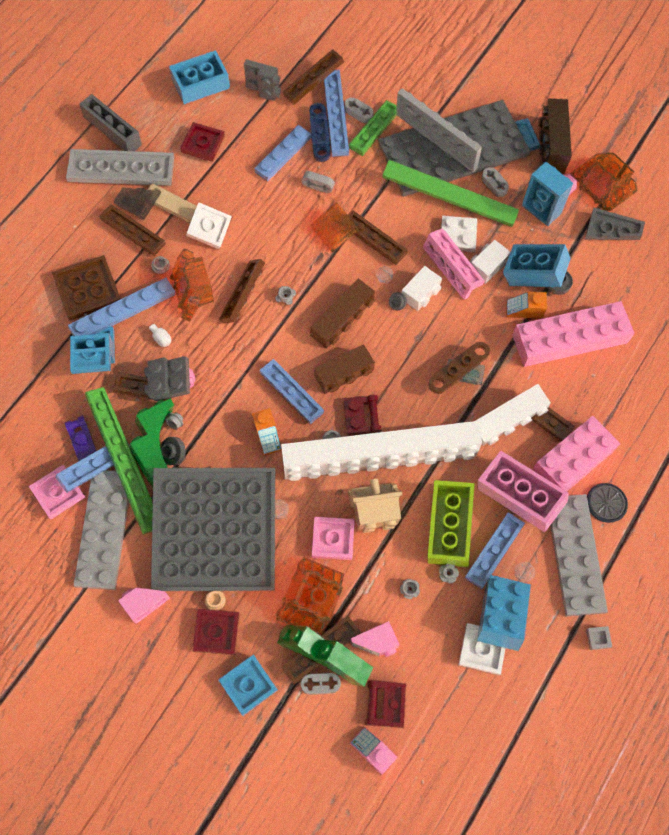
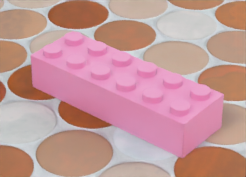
M620 301L517 324L512 335L523 366L526 367L626 344L634 335V331L624 306Z

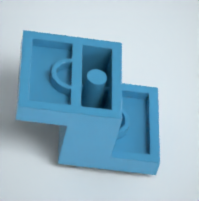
M109 327L97 334L70 336V371L72 374L111 371V364L115 363V330L113 327Z

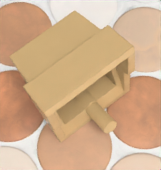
M371 479V486L348 489L350 508H354L358 531L363 530V533L374 532L376 528L383 527V530L394 529L401 520L399 497L402 495V491L397 488L395 483L379 485L378 479Z

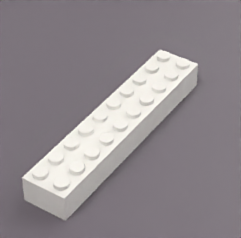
M478 421L288 443L281 444L285 479L297 481L301 477L313 479L326 474L337 476L343 472L355 474L359 470L371 472L384 467L395 469L401 465H406V467L416 466L417 463L429 465L442 460L444 462H452L458 458L470 460L477 456L482 445Z

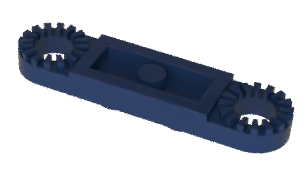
M317 102V104L314 103L309 108L313 156L315 160L325 162L330 158L327 115L325 106ZM314 110H321L322 112H321V114H320V113H319V114H318V113L316 114V113H314L313 111H314ZM319 151H325V152H326V154L323 155V156H322V155L320 156V154H317V153H318Z

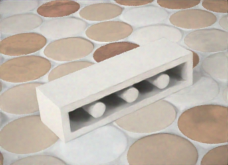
M539 384L476 420L479 424L483 446L487 443L489 446L499 440V436L511 434L516 430L514 427L520 424L524 426L532 421L531 417L534 415L541 416L548 411L547 408L551 402Z

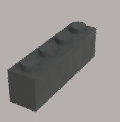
M93 94L79 103L83 117L124 151H136L142 146L139 132Z

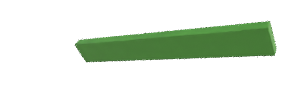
M391 160L388 161L382 178L513 227L519 212L517 208Z
M105 388L85 392V397L142 534L152 532L153 502Z

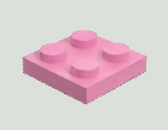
M64 465L29 486L50 519H53L85 498L79 487L66 493L55 478L56 474L66 469Z
M314 517L312 558L352 560L354 519Z

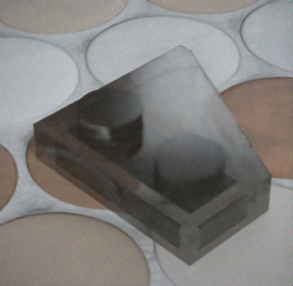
M122 188L113 203L136 217L145 220L162 192L157 188H154V190Z

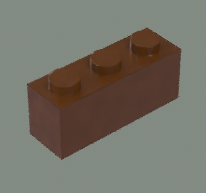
M363 344L314 368V376L324 394L328 392L333 393L340 386L351 384L357 378L371 374L374 370L375 362Z

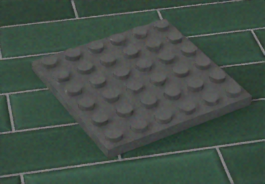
M154 468L151 590L275 591V468Z

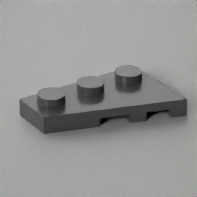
M593 208L584 240H640L645 222Z

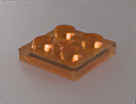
M337 202L310 225L331 252H334L359 230Z

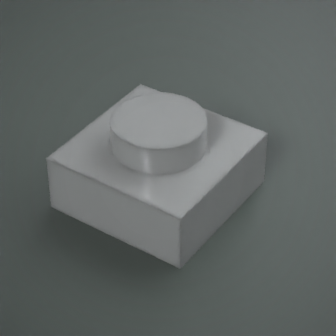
M608 626L586 629L590 650L612 648Z

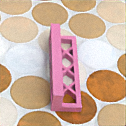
M443 228L428 235L423 245L424 250L463 300L467 299L473 289L483 285L484 279Z

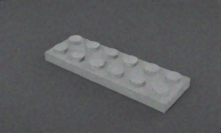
M403 88L398 91L396 115L470 171L474 172L478 168L482 147L476 141L466 136L464 132L455 128L449 121L443 119L437 112L428 108L425 103L416 99L410 92L405 91Z
M71 149L66 179L68 182L152 185L153 183L155 185L171 186L175 157L174 153Z
M105 470L91 479L74 580L75 588L116 590L129 500L117 471Z
M587 495L568 496L566 505L550 525L565 616L606 614L608 609Z

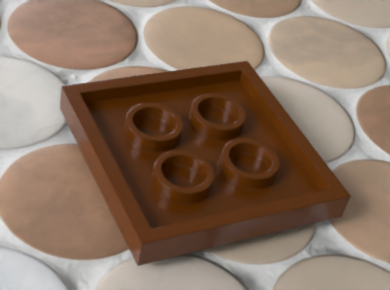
M104 255L52 272L69 321L82 317L84 314L94 313L121 300Z

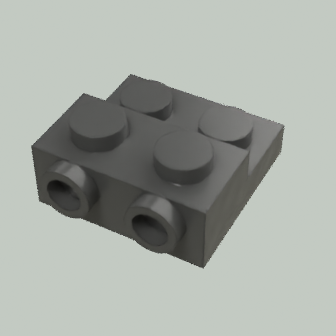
M246 59L244 62L246 88L259 91V97L275 101L281 92L278 68Z
M186 356L171 360L163 357L147 361L148 367H145L144 373L148 378V384L145 385V393L154 401H160L190 394L189 359Z

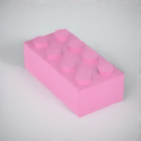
M592 416L542 457L532 470L563 490L568 491L611 455L620 443Z
M502 451L499 452L478 479V490L543 532H546L568 500L569 493Z

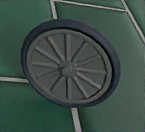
M600 483L588 492L589 511L597 520L613 523L625 516L628 509L627 497L616 485Z

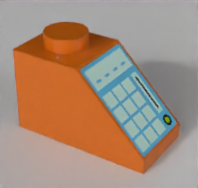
M526 292L506 300L507 318L543 319L547 310L546 292Z
M268 408L252 413L254 427L263 455L282 451L271 409Z

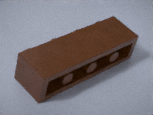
M358 278L310 327V336L325 348H328L331 344L334 345L338 341L339 336L349 330L351 323L355 319L358 320L367 307L370 308L375 302V290Z

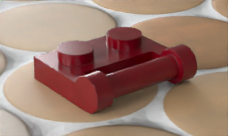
M377 395L344 398L347 436L382 432L378 420ZM369 404L371 426L366 427L364 405Z
M368 681V718H365V725L404 728L406 683ZM378 689H384L382 719H376Z

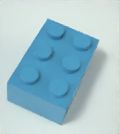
M216 50L169 66L171 79L183 104L230 88L229 75Z
M545 162L532 174L521 206L546 226H549L561 215L574 183L557 171L555 167Z
M513 244L503 273L509 286L561 287L571 258L565 244Z
M493 575L489 576L484 591L477 641L519 651L525 638L531 584Z

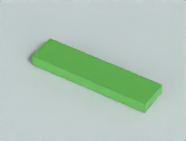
M386 100L351 141L349 149L363 156L397 116V105Z

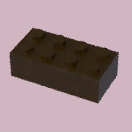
M547 98L546 105L542 107V117H539L538 127H541L539 141L542 143L539 150L540 155H542L540 167L547 162L563 175L572 157L568 99Z

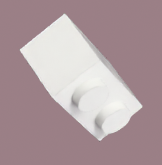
M494 240L491 244H486L481 253L471 259L470 263L484 279V284L507 263L510 251Z
M424 266L402 289L407 304L416 311L421 307H425L429 303L430 297L440 291L442 278Z

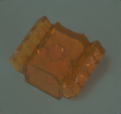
M614 152L597 153L570 172L571 176L579 182L580 190L586 192L594 200V204L602 203V210L612 211L637 192L636 181L632 178L635 171Z
M184 248L177 257L169 279L175 281L173 289L179 301L178 308L184 310L181 318L190 322L198 308L214 302L203 258H195L193 252Z
M303 557L298 563L297 571L292 576L288 591L282 599V606L277 611L276 620L287 625L307 626L319 635L326 621H330L343 590L341 585L344 580V573Z

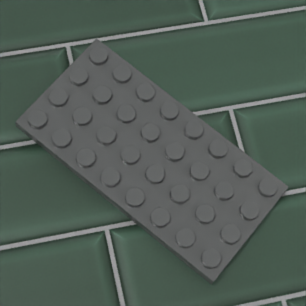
M504 100L443 118L482 147L478 168L474 172L470 171L414 128L378 139V144L387 163L391 160L446 182L484 171L488 167L493 168L527 157L531 152ZM397 183L403 197L419 192Z

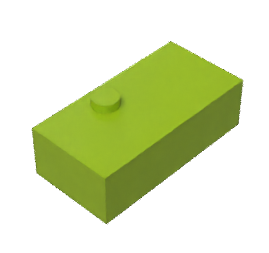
M434 480L428 564H450L459 567H469L474 483Z

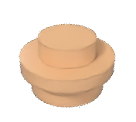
M210 591L205 597V604L210 610H221L226 603L225 595L221 591Z

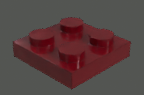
M193 122L180 147L181 153L213 162L225 137V131Z
M198 609L193 652L235 655L240 613Z

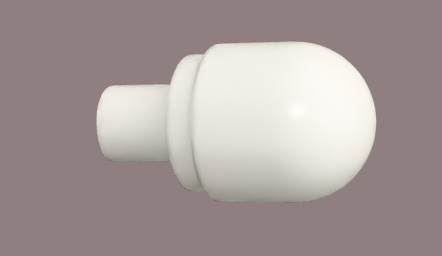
M152 324L149 329L153 333V339L161 347L169 346L171 336L165 329L158 328L155 324Z

